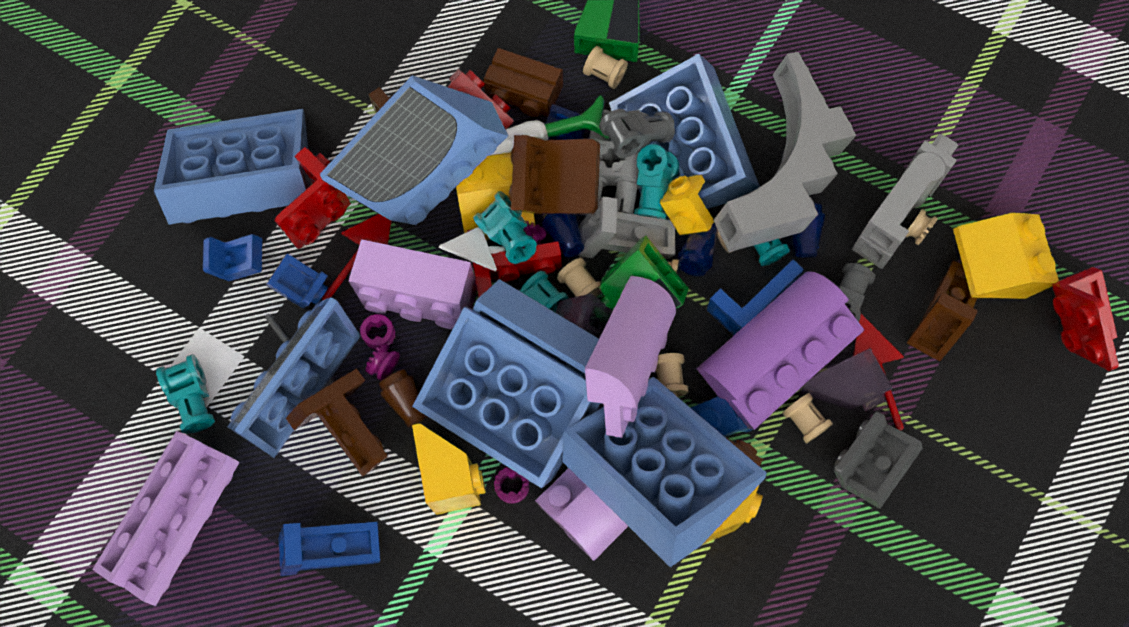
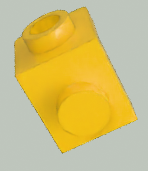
M702 175L677 177L669 184L668 190L660 201L662 208L679 235L709 231L714 223L712 216L698 195L705 183Z

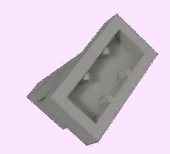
M603 196L598 202L597 211L593 214H588L580 223V257L593 258L601 249L627 253L645 235L665 259H670L675 255V227L670 220L617 212L618 199Z

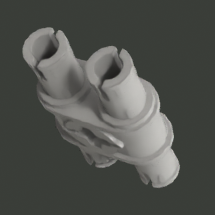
M603 110L601 120L611 111ZM641 112L644 117H649L648 114ZM591 131L589 139L597 140L600 143L598 202L601 200L603 187L616 186L617 212L634 214L637 190L641 188L637 185L639 173L637 156L639 152L630 157L620 158L614 152L615 145L610 141V138L606 139Z

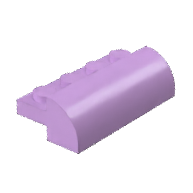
M630 276L585 367L587 399L589 402L604 404L606 435L622 438L628 422L635 421L641 396L644 397L646 394L649 376L651 372L656 370L659 352L666 346L667 333L676 314L675 304L669 293L659 284L642 277Z
M176 431L92 570L109 582L125 588L140 600L156 606L162 594L169 588L171 579L183 558L191 550L192 543L204 522L211 516L214 505L225 486L230 483L239 462Z
M569 468L535 500L539 507L593 561L628 527Z

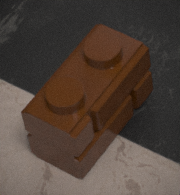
M498 48L492 59V64L484 76L485 94L489 98L496 94L506 104L520 107V110L528 116L538 117L540 114L550 117L555 101L558 99L563 88V69Z

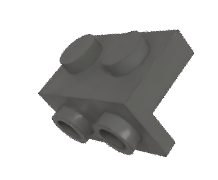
M876 411L870 420H865L857 431L856 440L849 450L845 449L840 453L835 462L834 472L842 488L881 509L923 449L922 443L916 438L888 425L885 415Z

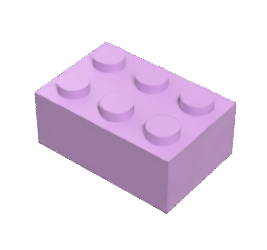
M362 239L349 278V283L368 311L377 314H386V311L400 313V316L404 319L420 322L422 318L434 320L435 324L447 329H453L464 307L473 308L477 293L476 279L471 262Z

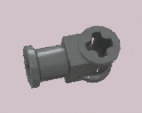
M616 109L608 113L599 125L602 134L609 136L615 145L614 152L620 158L630 157L640 152L643 147L649 145L652 141H658L659 143L670 142L675 134L674 120L667 111L656 112L654 116L644 117L640 110L626 111L625 109Z
M846 263L842 269L844 277L839 289L849 299L845 305L857 321H859L861 316L860 308L865 298L864 293L868 284L874 282L876 275L864 265Z

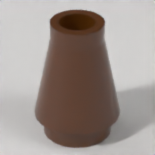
M405 369L395 372L379 383L382 390L380 395L403 419L408 428L428 417L412 407L419 393L413 375L408 376Z

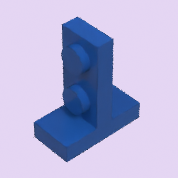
M792 260L743 308L720 288L710 298L707 311L729 332L735 335L798 280L804 269Z
M377 522L301 528L300 523L283 524L278 537L280 576L296 575L300 570L380 562Z

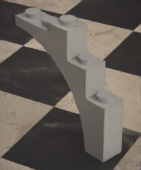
M799 52L787 54L773 74L782 96L786 115V145L776 174L769 182L752 193L728 201L713 220L728 252L803 232L818 215L814 202L809 196L821 193L838 174L829 157L840 155L856 136L841 106L828 108L823 95L820 93Z

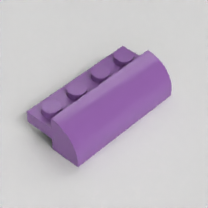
M805 272L696 369L718 397L726 399L749 429L755 430L860 335L864 329L845 305L849 299L833 282L818 273Z

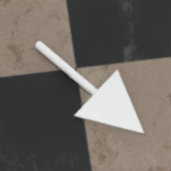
M479 227L438 247L495 272L497 268L491 254L506 251L504 247L488 246L484 234Z

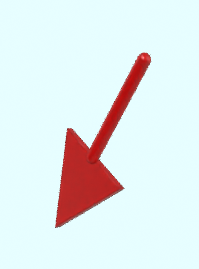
M377 214L341 232V234L360 245L361 239L388 245L392 221ZM358 250L323 295L322 300L332 297L350 273Z
M861 314L858 322L864 331L855 339L851 371L875 365L895 427L902 431L904 426L882 363L903 359L904 356Z

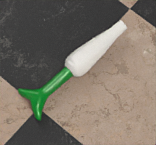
M600 95L588 110L578 116L548 124L538 120L527 121L506 129L508 137L491 155L510 153L514 147V135H529L542 140H548L550 137L588 129L608 139L609 136L602 134L599 128L604 109L603 97Z

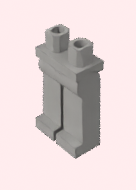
M939 134L932 144L926 140L923 142L902 177L866 225L852 248L853 251L879 268H884L909 233V230L902 227L901 223L912 208L920 207L928 196L933 195L957 161L951 156L958 147L956 142L943 134Z

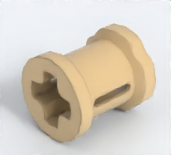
M596 46L590 52L585 62L583 74L587 76L594 75L608 82L609 87L615 89L621 82L628 63L623 59L618 61L604 54L603 49Z
M583 258L575 259L567 264L558 273L557 277L560 283H565L576 297V304L580 307L590 303L601 293L599 287L601 282H596L585 268L586 262Z
M679 353L658 355L656 367L657 380L677 397L686 395L688 393V386L683 383L681 366L685 362L684 355Z
M810 393L798 399L782 413L785 418L790 417L803 433V440L806 444L833 425L831 420L825 419L811 402L813 397Z

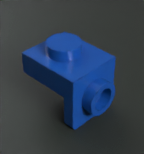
M251 234L229 242H222L213 237L204 239L203 271L227 281L262 272V238Z
M286 254L266 283V286L301 308H305L311 302L316 305L328 288L323 284L328 275L322 271L317 273L291 255Z
M716 397L691 407L693 411L724 437L737 432L753 430L745 425L726 399Z

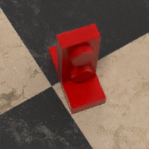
M558 241L537 245L534 255L527 261L518 264L508 261L505 256L506 251L491 254L497 268L496 272L473 262L479 297L492 286V280L500 279L503 282H509L518 279L520 275L536 274L539 271L550 274L557 268H562Z

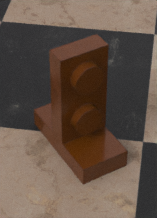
M953 260L949 265L924 317L907 341V344L938 361L943 359L966 331L978 310L973 308L978 298H971L962 264Z
M356 368L300 402L285 419L295 431L318 416L363 477L383 462L388 455L383 450V445L379 438L372 434L361 420L357 408L346 399L365 382V379Z

